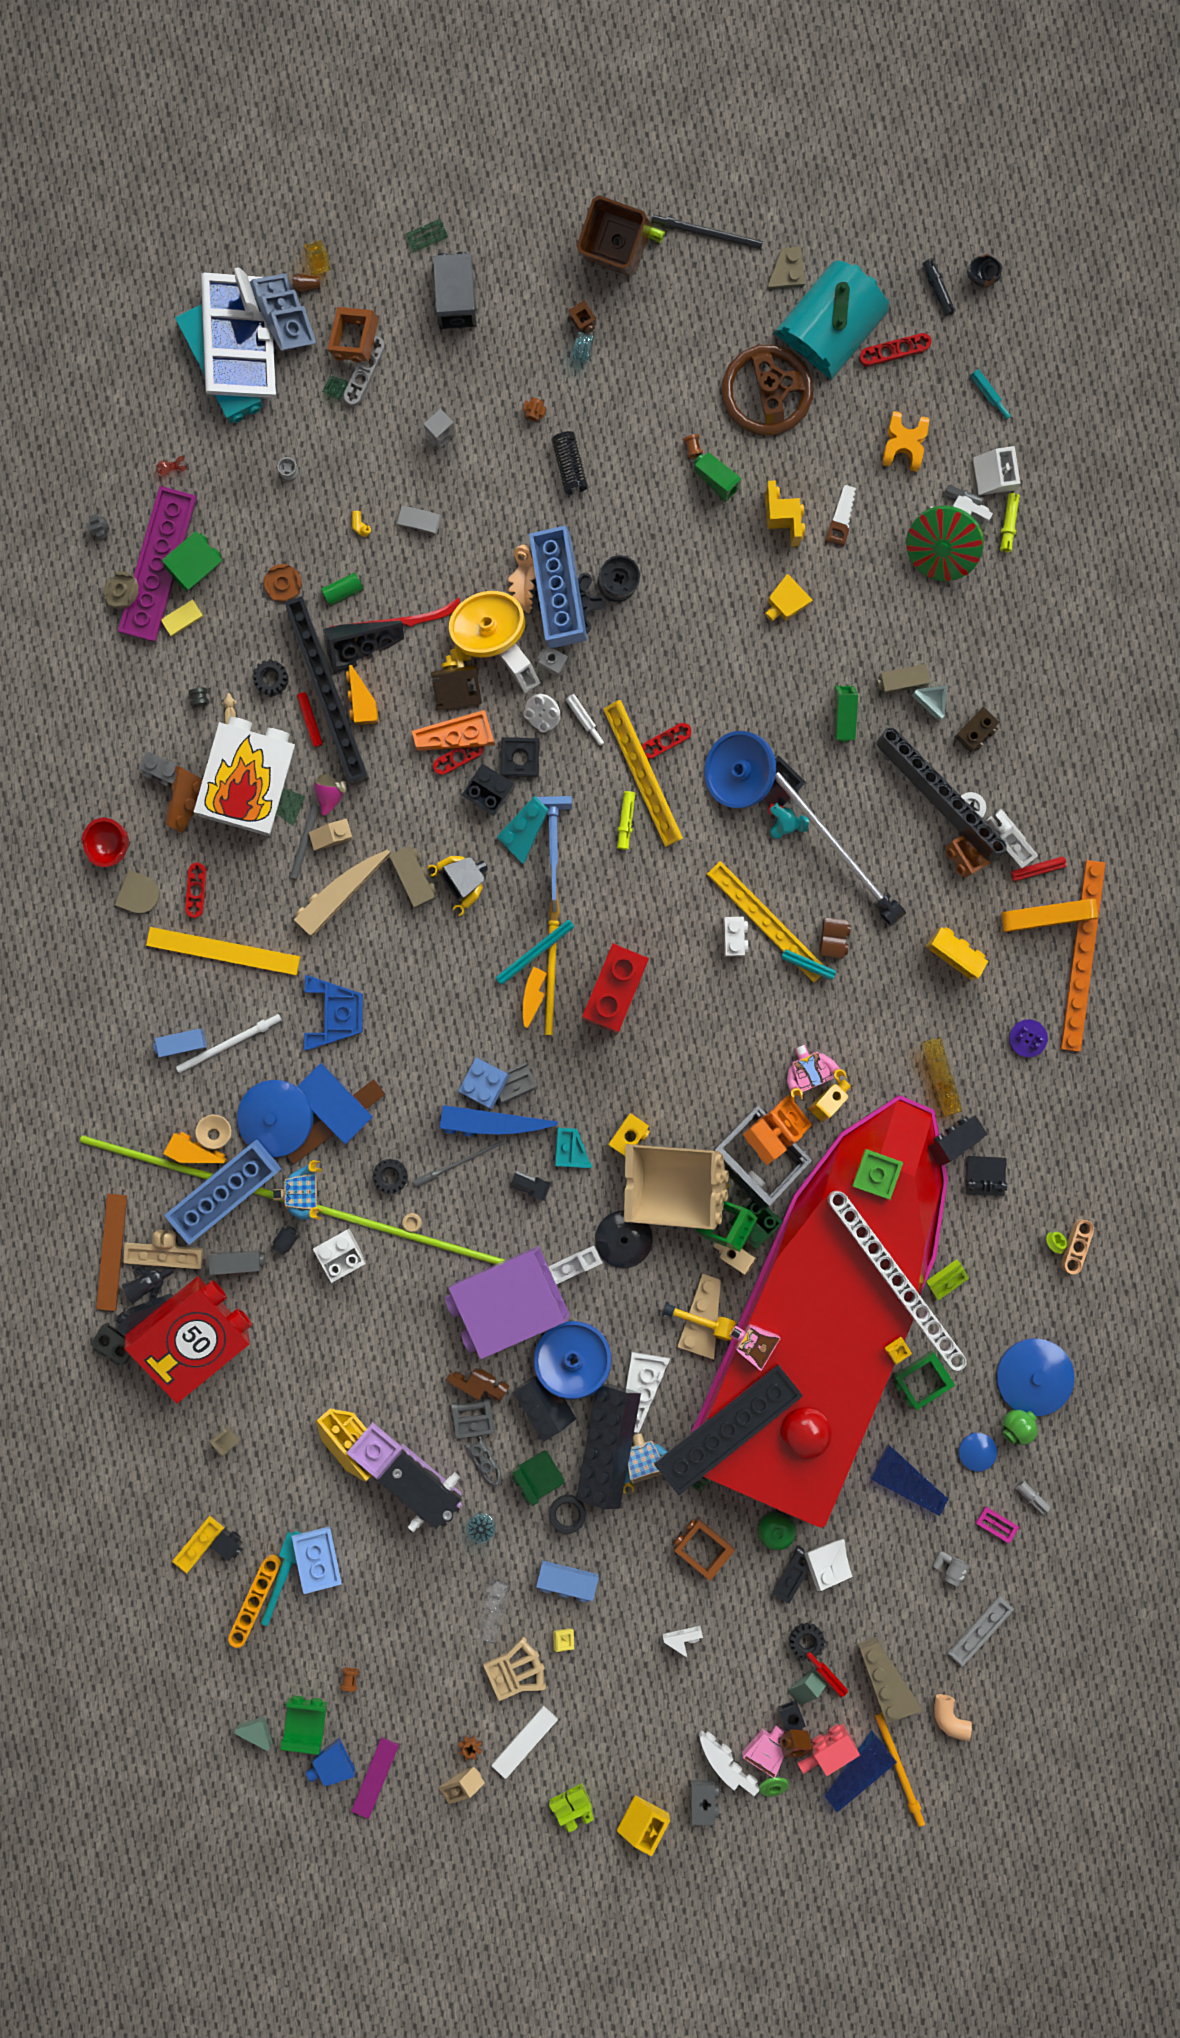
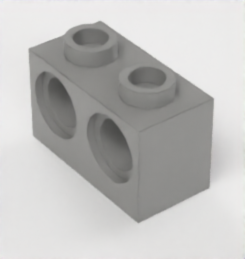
M441 408L424 423L426 440L432 447L436 445L440 449L456 434L454 422Z

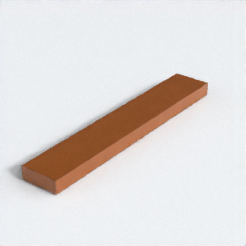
M107 1194L96 1309L117 1310L128 1195Z

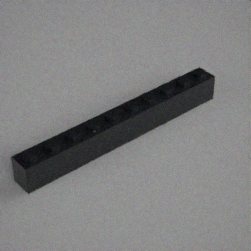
M303 596L286 601L284 604L348 780L351 785L370 779L306 602Z

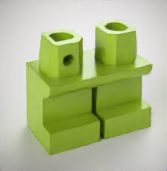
M583 1783L567 1790V1794L563 1792L549 1799V1806L552 1812L555 1813L560 1826L563 1825L568 1833L578 1828L575 1821L576 1818L581 1816L584 1824L594 1820L592 1803Z

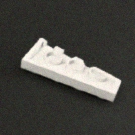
M635 1352L631 1354L626 1389L641 1393L634 1432L639 1433L670 1358Z

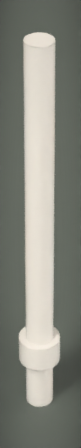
M279 1014L267 1020L263 1019L257 1022L256 1026L176 1066V1068L181 1073L259 1032L263 1033L269 1030V1027L282 1021Z

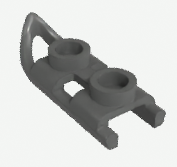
M479 1436V1442L469 1447L468 1443L464 1446L483 1478L491 1485L498 1486L501 1480V1471L482 1437ZM484 1452H486L487 1455L489 1456L488 1459H486V1458L484 1457V1455H483ZM477 1456H478L479 1459L481 1460V1463H480V1464H479V1462H478L477 1459H476ZM496 1468L498 1477L497 1481L493 1482L486 1474Z

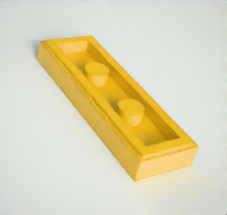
M209 1516L172 1562L187 1574L224 1527Z

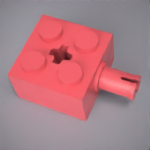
M836 1724L829 1729V1733L824 1736L818 1735L812 1740V1754L798 1762V1765L803 1774L819 1765L826 1776L860 1756V1753L844 1724L840 1726Z

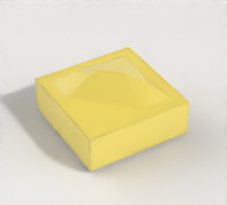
M573 1629L553 1631L554 1651L560 1652L574 1649Z

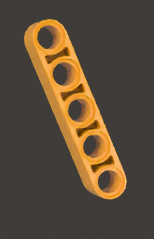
M1096 899L1001 913L1003 932L1099 918Z
M276 1555L267 1556L258 1570L229 1634L228 1641L232 1647L239 1648L243 1646L249 1637L281 1565V1561ZM268 1561L274 1562L276 1568H275V1569H270V1568H268V1567H267V1562H268ZM264 1579L267 1581L268 1585L266 1587H262L259 1584L258 1580ZM250 1598H258L259 1604H253ZM242 1616H250L251 1622H245ZM234 1633L242 1634L243 1640H237L234 1637Z

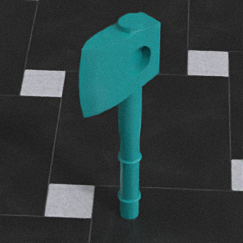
M294 1531V1533L287 1532L279 1553V1556L284 1559L261 1621L262 1625L268 1626L292 1563L297 1564L291 1536L301 1534V1532Z

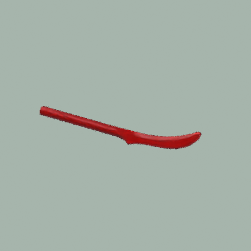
M460 597L443 608L429 613L361 623L401 620L403 625L412 627L419 623L441 619L450 615L460 604Z

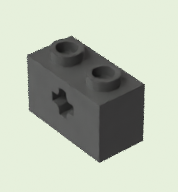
M691 1780L692 1825H715V1818H719V1807L715 1806V1798H719V1788L715 1786L714 1780ZM703 1799H707L706 1805L702 1804Z

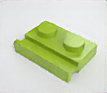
M956 1259L928 1279L926 1283L934 1297L939 1301L966 1282L969 1277L962 1264Z

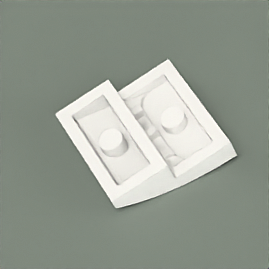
M235 268V281L246 313L251 312L253 321L261 319L247 274L242 269Z

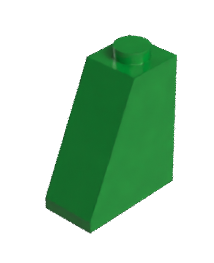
M711 453L701 454L695 460L694 471L724 502L739 490L741 478Z
M835 686L834 735L839 742L847 743L850 740L856 739L858 693L854 686Z

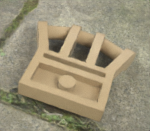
M524 1636L506 1654H502L483 1665L498 1701L521 1691L546 1689L543 1673L545 1667L539 1661L538 1651H535L526 1642L527 1639ZM520 1648H522L528 1654L527 1656L510 1662V1658ZM527 1662H532L533 1668L516 1675L514 1668ZM536 1674L535 1684L519 1683V1681Z

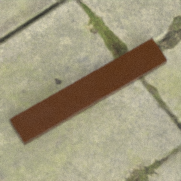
M373 1079L353 1096L367 1109L386 1094L375 1079ZM320 1120L312 1126L311 1133L306 1142L298 1150L288 1154L287 1157L293 1164H296L335 1133Z

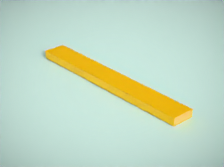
M617 700L603 710L664 846L668 847L682 840L683 837L621 700Z
M721 861L706 874L782 952L787 949L823 965ZM797 966L813 983L821 977Z
M153 927L149 929L146 946L292 975H297L301 959L300 956Z

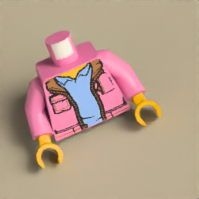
M805 1045L794 1049L799 1060L791 1063L792 1066L789 1067L787 1084L793 1102H795L794 1096L799 1095L802 1100V1092L829 1081L834 1076L837 1083H841L838 1078L839 1076H845L847 1079L845 1071L840 1069L835 1061L825 1054L815 1052L809 1055Z

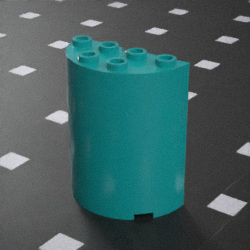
M836 260L827 267L777 327L774 334L797 353L802 354L808 362L832 380L889 312V300L877 286V281L863 273L858 265H851L847 262ZM840 282H847L850 287L847 325L843 330H836L832 324L835 287Z

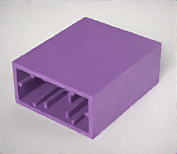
M539 1245L455 1282L449 1287L451 1294L445 1297L447 1307L452 1316L455 1318L461 1315L467 1330L461 1332L466 1349L469 1353L477 1351L480 1359L565 1323L570 1317Z

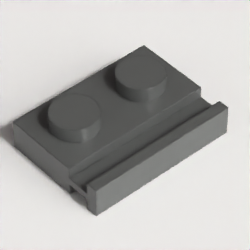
M526 1062L505 1071L510 1076L499 1097L504 1104L538 1088Z

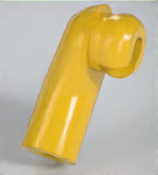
M352 511V529L360 536L367 537L371 533L370 526H366L361 522L360 511Z

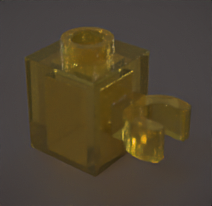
M315 240L313 243H305L303 245L307 264L312 275L323 274L331 270L328 253L322 240Z

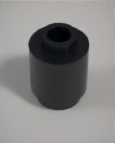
M289 1225L282 1227L273 1240L271 1248L279 1254L285 1255L299 1236L296 1234L298 1231Z

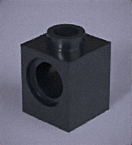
M796 1700L778 1706L787 1732L789 1730H803L806 1727ZM790 1715L798 1716L795 1721H788Z

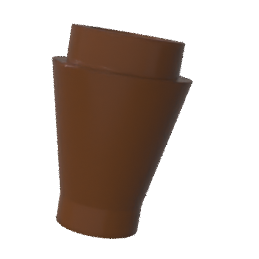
M297 273V275H293V290L295 289L298 293L320 289V277Z

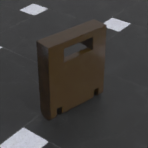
M476 665L431 672L437 710L482 704ZM474 678L476 691H468L467 679Z

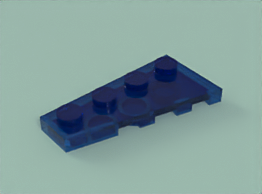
M873 1730L870 1731L858 1748L860 1756L846 1765L825 1795L837 1813L897 1763V1760Z

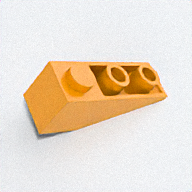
M349 665V671H346L347 682L351 683V690H348L349 702L353 704V709H350L351 721L354 720L355 725L379 723L376 701L353 666Z
M182 1131L180 1134H173L163 1153L179 1163H227L228 1161L224 1158L225 1154L218 1150L210 1151L198 1141L195 1143L190 1140L191 1136Z

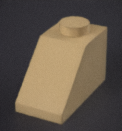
M347 819L326 824L309 832L314 851L342 844L352 839Z
M475 1767L463 1770L441 1785L439 1790L447 1802L451 1804L471 1798L485 1782L481 1778L479 1771Z

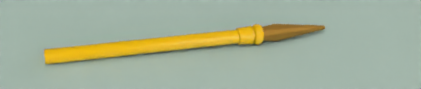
M558 891L557 911L553 912V903L551 898L550 908L548 912L550 921H548V925H550L549 934L552 933L555 929H557L559 925L558 918L560 915V908L558 900ZM557 942L549 947L545 1035H552Z

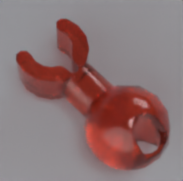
M179 456L176 461L170 463L165 460L159 461L156 465L157 472L160 475L166 476L171 470H187L186 465H179L180 461H184V456Z

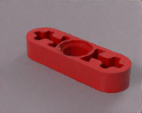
M679 723L642 745L643 751H646V746L648 745L650 748L655 746L656 743L654 741L656 740L658 746L662 749L658 751V747L655 748L652 755L645 753L647 759H653L689 739L692 732L691 727L687 723ZM680 727L687 729L686 736L682 734L677 736L679 741L675 742V738L670 732L674 731L675 735L679 733ZM662 737H670L672 743L669 746H663L661 744Z
M484 746L479 748L478 753L475 751L470 752V758L467 757L466 752L463 750L464 748H456L434 761V771L438 775H446L480 757L484 753ZM464 747L467 748V751L472 749V747ZM455 753H462L464 760L460 763L453 760ZM450 756V760L455 766L451 767L448 764L445 766V771L437 770L438 763H447L448 760L446 758Z
M198 862L191 864L188 869L185 911L192 918H199L204 913L207 869ZM197 866L203 871L198 875V880H202V883L191 882L192 879L196 880V874L193 873V870ZM195 885L201 887V893L198 896H194L191 893V889ZM190 898L201 899V902L196 901V907L200 908V910L195 915L190 911V908L194 907V901H190Z

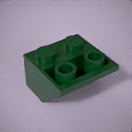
M750 1199L742 1207L749 1209L758 1219L746 1240L757 1250L783 1221L769 1207L762 1211ZM733 1215L728 1222L733 1226L738 1216Z

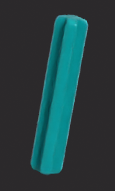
M787 949L782 953L781 958L824 978L833 980L836 975L835 970Z

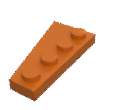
M485 710L412 731L417 751L495 745Z

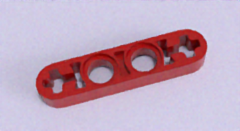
M919 333L870 346L861 351L859 361L863 366L870 367L923 353L930 348L932 343L931 337L926 333ZM920 339H923V341H927L925 347H923L922 344H918L915 346V350H913L912 340L914 341V344L919 343ZM902 343L907 344L909 351L902 352L899 349V345ZM887 348L891 351V355L884 357L881 354V350ZM875 350H877V356L871 357L870 361L863 358L865 357L866 353H868L869 356L875 355Z

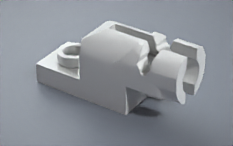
M999 809L996 812V817L1000 820L1002 826L999 827L997 821L992 816L986 822L1005 841L1007 845L1006 850L1023 868L1038 855L1026 842V838L1005 812Z

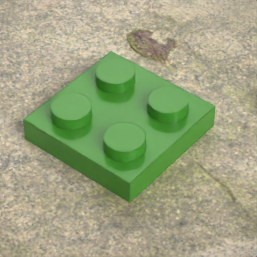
M865 1149L852 1186L891 1199L903 1162Z

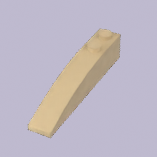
M385 850L340 875L319 894L315 893L308 900L309 904L306 908L302 907L296 912L294 920L313 937L388 859L391 852Z

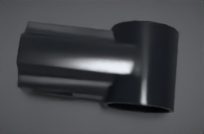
M516 1171L510 1187L545 1201L551 1182Z

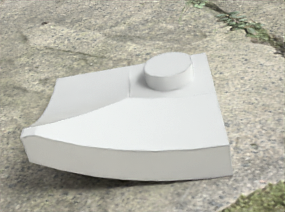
M844 1539L804 1553L817 1591H822L852 1577Z

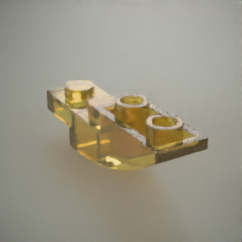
M941 1037L921 1042L925 1063L943 1116L946 1117L962 1112L954 1077L950 1072Z

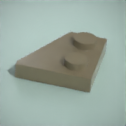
M801 247L782 248L768 284V289L804 286L805 279Z

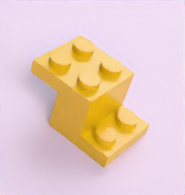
M776 480L768 481L765 489L767 529L790 528L791 546H799L800 541L803 540V535H805V523H801L802 516H804V505L800 504V498L779 499L780 488L776 487Z

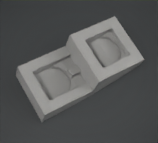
M402 506L397 524L402 527L417 529L421 532L437 534L441 515Z

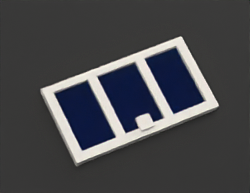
M202 273L206 393L275 398L273 336L259 306L261 319L253 321L251 312L246 313L235 281V275ZM248 276L249 281H251L252 279L262 278V277Z

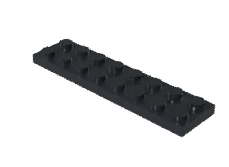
M777 1364L655 1461L654 1465L679 1496L802 1398L803 1395Z

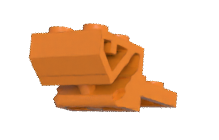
M788 1095L771 1111L757 1120L743 1133V1136L746 1138L747 1143L757 1152L759 1158L768 1165L783 1154L787 1147L795 1144L812 1126V1123L798 1105L792 1101L791 1096Z

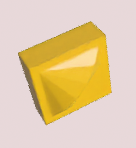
M902 1337L885 1347L896 1365L912 1354Z

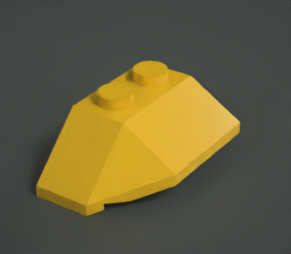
M330 1408L315 1421L321 1441L347 1472L365 1482L372 1474L351 1458L347 1451L367 1428L354 1413Z

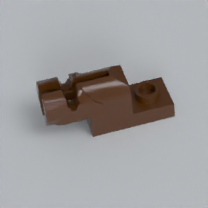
M480 1368L473 1370L468 1381L464 1380L465 1376L458 1371L454 1373L450 1371L446 1378L447 1382L477 1400L485 1393V1396L500 1402L509 1388V1385L503 1381H500L495 1386L496 1377Z

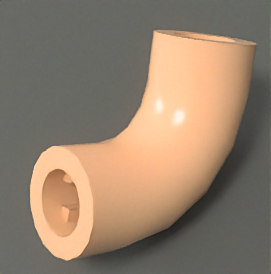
M937 1694L934 1703V1717L939 1728L950 1737L969 1741L972 1731L971 1721L955 1717L953 1713L955 1699L953 1697Z

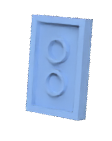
M330 1526L291 1536L303 1594L342 1584Z

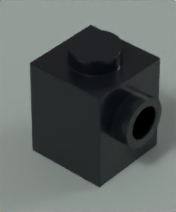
M224 1528L210 1547L229 1561L232 1556L236 1558L242 1551L240 1546L243 1541L240 1540L241 1536L235 1531L230 1532Z

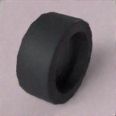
M574 1495L559 1496L550 1507L549 1518L551 1525L557 1531L564 1534L577 1532L582 1528L586 1519V1509L583 1502L577 1500ZM564 1503L574 1504L579 1511L578 1520L569 1526L561 1524L556 1516L558 1507Z

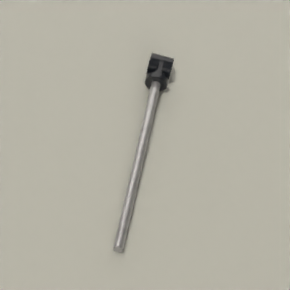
M779 772L776 773L775 780L877 899L873 905L876 908H882L879 912L880 915L890 926H893L906 914L904 908L896 900L890 901L891 895L888 892L883 895L785 778Z

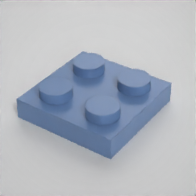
M476 1057L458 1091L492 1109L510 1075Z

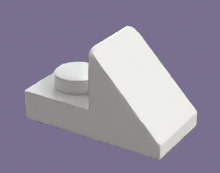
M700 1626L663 1634L664 1643L687 1657L684 1642L695 1643L700 1638H703Z

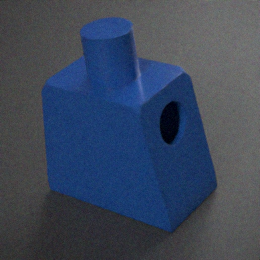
M340 1738L323 1749L319 1755L314 1756L312 1761L314 1768L306 1771L310 1782L320 1778L324 1786L353 1778L356 1773V1769Z

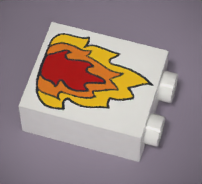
M230 716L228 725L221 722L218 724L194 814L195 816L270 837L295 744L288 743L290 734L287 732L267 728L266 735H261L250 731L252 727L251 722Z

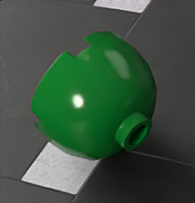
M776 1510L766 1513L759 1521L757 1527L758 1537L762 1544L771 1550H784L795 1539V1523L788 1514Z

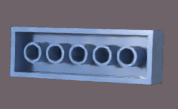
M567 526L530 533V544L547 644L551 649L588 641L571 534Z
M255 1140L164 1216L190 1245L282 1168L262 1144Z

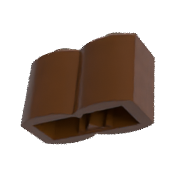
M826 917L823 919L819 956L843 959L844 955L848 954L849 944H846V936H850L851 925H848V920Z

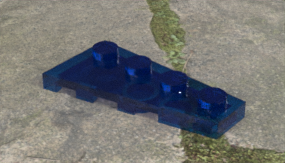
M889 1444L887 1445L870 1477L871 1480L940 1516L948 1501V1497Z

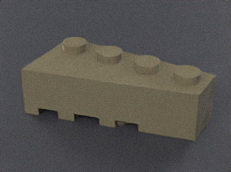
M874 1637L857 1643L886 1724L923 1711L877 1638Z

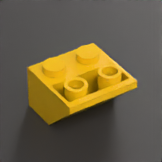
M634 1795L617 1828V1832L635 1848L652 1856L670 1822V1816L668 1812Z

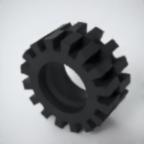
M268 659L267 662L264 660L262 664H257V668H254V674H252L253 683L256 688L267 696H276L277 693H282L281 691L285 690L286 684H288V674L283 665L276 660L272 661V659ZM268 671H274L278 675L277 682L273 685H268L263 680L265 673Z
M395 1159L381 1161L375 1166L372 1173L375 1187L386 1194H393L403 1189L408 1179L405 1165ZM387 1169H394L397 1172L398 1178L393 1184H388L383 1179V1173Z
M806 1622V1624L800 1623L798 1627L796 1625L789 1637L792 1652L803 1661L805 1659L810 1661L806 1657L808 1652H811L817 1659V1655L821 1656L822 1649L824 1650L825 1648L823 1633L819 1627L809 1622ZM809 1634L813 1636L814 1644L812 1647L803 1648L800 1645V1638L803 1635Z

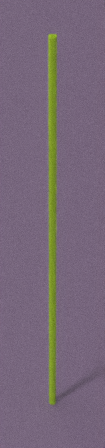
M82 1135L80 1138V1143L205 1180L214 1175ZM259 1187L253 1192V1194L273 1199V1191ZM317 1204V1208L323 1210L318 1213L494 1265L505 1260Z

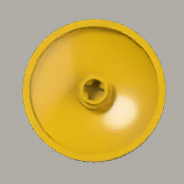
M485 591L470 596L457 606L450 618L449 632L453 643L461 652L473 657H491L505 652L519 640L525 628V615L520 603L511 595L499 591Z

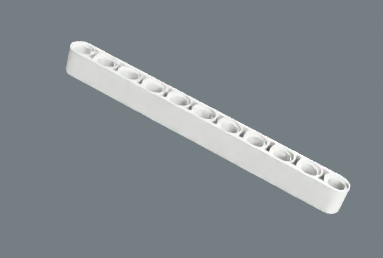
M840 1191L831 1192L827 1198L828 1204L945 1363L953 1370H962L966 1366V1358L848 1197ZM835 1195H841L842 1203L840 1205L833 1204V1197ZM847 1211L854 1213L853 1220H845L844 1215ZM859 1227H864L866 1230L863 1237H858L856 1234ZM871 1243H876L878 1246L875 1253L868 1251ZM883 1259L889 1260V1267L887 1269H881L880 1262ZM895 1275H900L901 1282L898 1285H893L892 1278ZM907 1291L913 1293V1298L910 1301L904 1300V1294ZM923 1307L925 1310L924 1315L917 1317L916 1310ZM935 1323L936 1331L928 1333V1326ZM944 1339L948 1340V1347L940 1349V1342ZM954 1356L960 1357L958 1365H952L951 1363Z

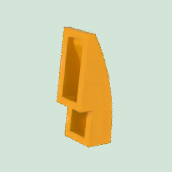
M534 966L528 977L523 999V1021L526 1028H529L545 997V993L539 990L547 973Z

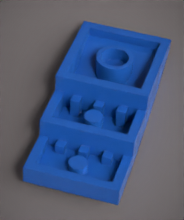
M322 1063L297 1086L307 1096L314 1113L345 1144L373 1118Z

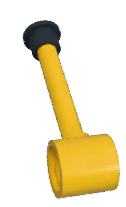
M666 1301L662 1312L663 1317L664 1315L669 1317L675 1316L714 1329L713 1336L718 1339L732 1340V1337L729 1335L737 1322L725 1317H718L715 1322L676 1309L675 1306L668 1304L669 1302Z

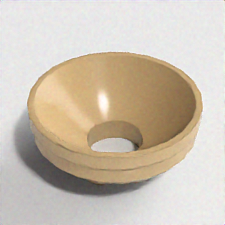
M208 1115L197 1124L196 1138L207 1149H220L230 1140L231 1126L222 1116ZM217 1130L220 1134L219 1138L216 1140L209 1139V1131Z

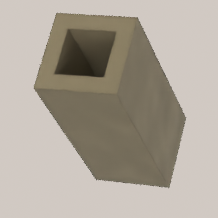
M926 664L883 672L879 675V679H877L878 690H882L883 695L927 686L930 683Z

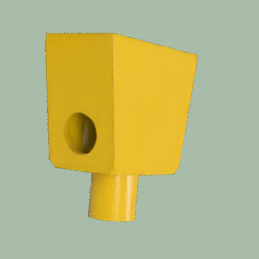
M787 574L770 595L767 602L772 607L765 615L772 622L779 615L786 621L812 603V599Z
M842 1079L838 1085L833 1084L829 1086L808 1108L821 1122L829 1119L847 1100L848 1095L846 1092L851 1088L847 1081Z

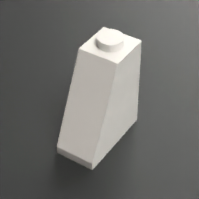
M516 643L505 652L498 654L524 693L540 684L532 664Z

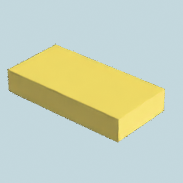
M192 599L162 618L161 621L172 637L204 616Z

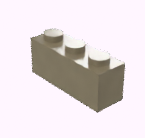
M409 845L389 855L415 909L436 899L434 894L437 891L433 883L429 884L426 879L429 874L425 866H420L418 860L421 858L416 848L412 850Z

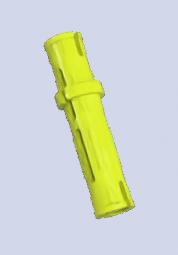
M1015 493L1007 495L1004 526L1001 529L1000 551L1012 552L1013 538L1016 535L1015 524L1020 498L1019 494H1016V497Z
M624 791L620 827L617 830L619 832L617 849L629 850L630 833L633 831L631 823L636 793Z

